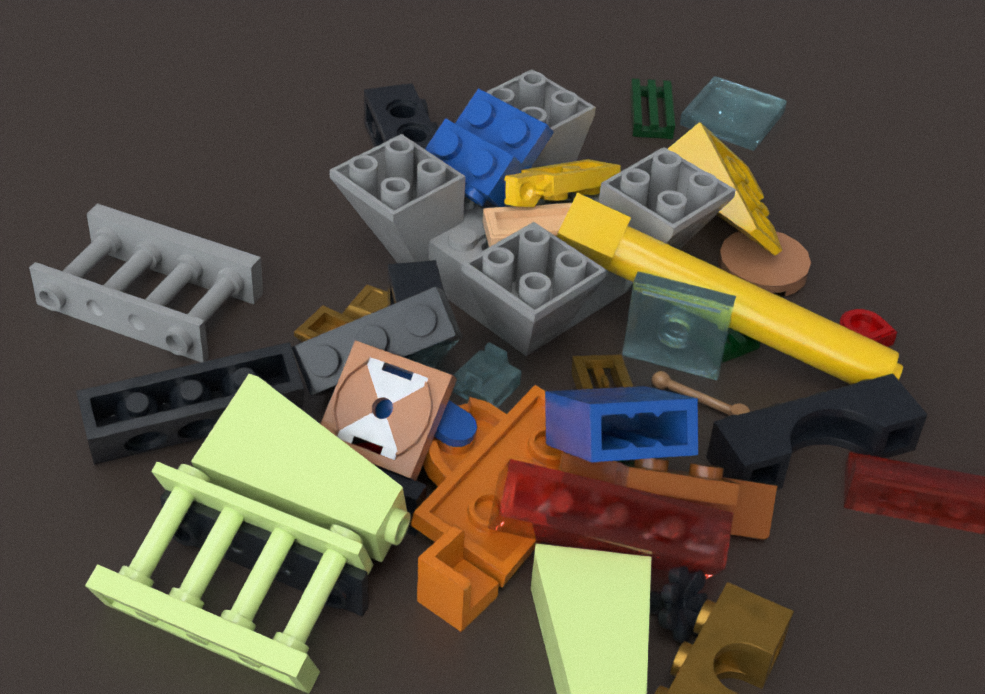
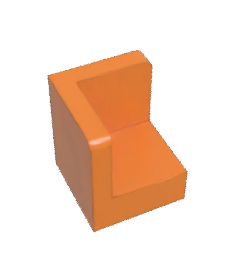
M454 525L418 557L417 602L462 632L498 597L499 582L463 559L465 531Z

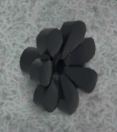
M685 565L671 568L669 571V584H664L662 591H650V613L659 614L660 626L672 630L674 641L679 643L684 641L689 643L691 635L698 637L699 634L694 632V626L699 615L698 612L701 611L702 606L708 599L706 593H698L706 583L704 572L702 570L689 571Z

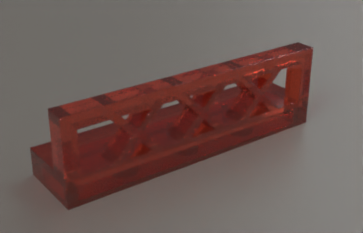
M849 452L845 468L844 508L985 534V476Z

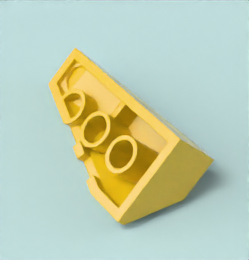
M699 122L668 148V150L677 153L683 159L736 189L734 198L716 214L774 256L782 251L775 228L767 218L770 214L769 210L763 202H760L764 196L752 172L709 129Z

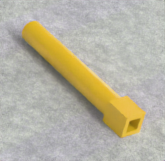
M580 193L576 194L556 237L607 271L850 385L861 380L874 379L889 374H894L899 380L903 370V365L897 363L899 352L628 226L631 217Z

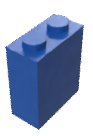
M646 386L545 391L546 445L589 462L698 455V398Z

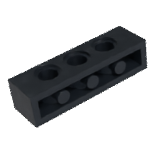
M413 83L364 89V124L374 147L400 134L423 149L427 147L439 128L436 122L430 121L427 102L424 98H419Z
M290 342L76 391L94 465L208 437L248 374L261 378L302 410L304 387Z

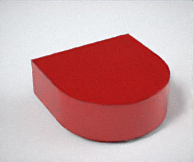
M865 309L849 310L841 316L839 322L840 325L887 347L894 344L898 333L878 314Z

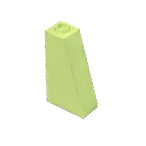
M248 374L191 461L193 467L205 473L211 479L210 483L324 529L329 530L332 525H339L355 532L363 539L362 544L369 557L380 562L384 560L392 544L397 546L402 542L410 524L411 515L407 512L403 487L261 378L252 374Z
M535 544L531 592L557 694H647L651 582L650 556Z

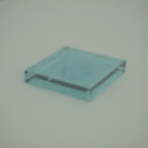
M714 76L682 112L680 125L692 129L701 122L717 138L754 151L784 114L787 101Z
M638 271L633 282L623 356L717 380L721 370L736 296Z

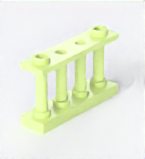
M156 462L151 472L165 490L171 491V494L130 566H122L119 573H116L97 564L85 586L105 605L309 694L320 671L307 655L309 647L305 643L345 563L367 571L369 575L373 563L362 544L363 539L345 527L332 525L327 530L210 483L211 479L205 473L192 466L180 464L177 470ZM196 501L220 511L218 519L180 588L173 587L169 595L151 588L154 581L150 577L192 502ZM245 521L272 532L231 610L224 609L220 617L203 610L204 602L200 599L242 522ZM293 542L323 553V556L284 632H276L272 640L254 632L256 625L252 621Z

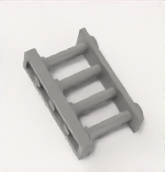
M98 203L87 213L91 244L63 271L37 262L29 267L37 305L199 362H205L209 358L205 324L229 296L255 304L263 295L261 257ZM106 255L126 261L104 285L83 279ZM146 269L168 275L145 300L124 293ZM187 283L209 289L188 314L166 307Z

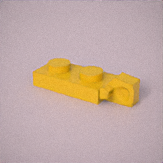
M586 159L523 169L519 174L505 176L506 199L504 202L507 205L516 207H535L540 198L549 201L568 199V192L580 193L582 195L599 194L601 183L619 173L621 165Z

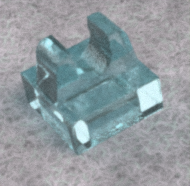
M488 343L485 346V352L482 350L478 351L453 375L457 381L452 392L466 400L472 397L489 402L498 408L520 386L521 370L508 364L507 351L492 343Z

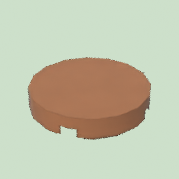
M738 231L724 240L719 253L718 266L722 270L773 294L785 292V296L795 294L805 286L811 261L808 251L797 240L784 233L776 231L782 251L774 256Z

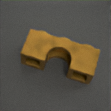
M727 582L716 603L707 599L702 606L694 626V632L699 634L694 644L684 641L680 646L670 671V675L675 676L670 688L668 689L660 685L654 694H738L725 687L719 681L726 678L743 680L763 689L783 648L794 611Z

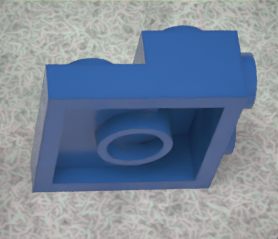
M478 88L456 123L445 118L425 150L466 176V198L481 207L484 206L486 201L497 207H505V176L519 174L521 170L531 168L554 132L544 122Z

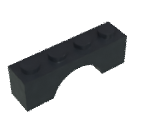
M889 374L874 379L861 380L855 384L829 391H820L796 400L775 403L769 407L740 415H730L724 419L714 421L706 458L711 466L724 468L723 477L776 485L777 490L783 488L791 455L795 451L812 445H832L853 451L873 463L914 451L928 414L896 376Z

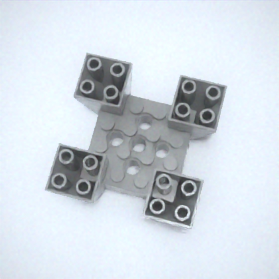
M533 69L487 91L490 95L544 122L553 130L554 134L531 168L577 160L595 116V106ZM402 134L329 170L330 179L397 263L436 260L447 299L525 356H528L637 286V284L607 271L535 222L489 247L482 222L483 209L497 206L486 201L484 206L481 207L466 198V176ZM663 147L602 182L599 194L584 196L631 217L628 226L680 250L734 198L736 189L683 159L677 153ZM568 192V199L560 201H549L540 198L536 205L572 203L576 193Z

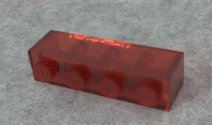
M510 459L498 476L488 529L563 547L650 556L651 568L669 572L673 567L685 565L689 571L702 570L706 579L726 568L734 513Z

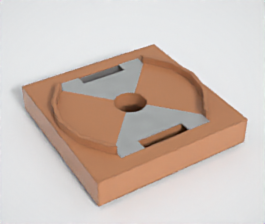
M355 340L321 425L372 464L416 481L457 379L451 374ZM383 365L413 376L411 380L383 371L382 368ZM382 400H390L393 404L391 415L385 419L377 418L375 414L377 404ZM357 437L383 447L381 454L351 444L353 438Z

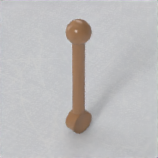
M658 371L651 378V383L656 389H669L681 395L698 398L699 403L723 412L728 416L750 412V409L744 404L729 405L673 381L665 371Z

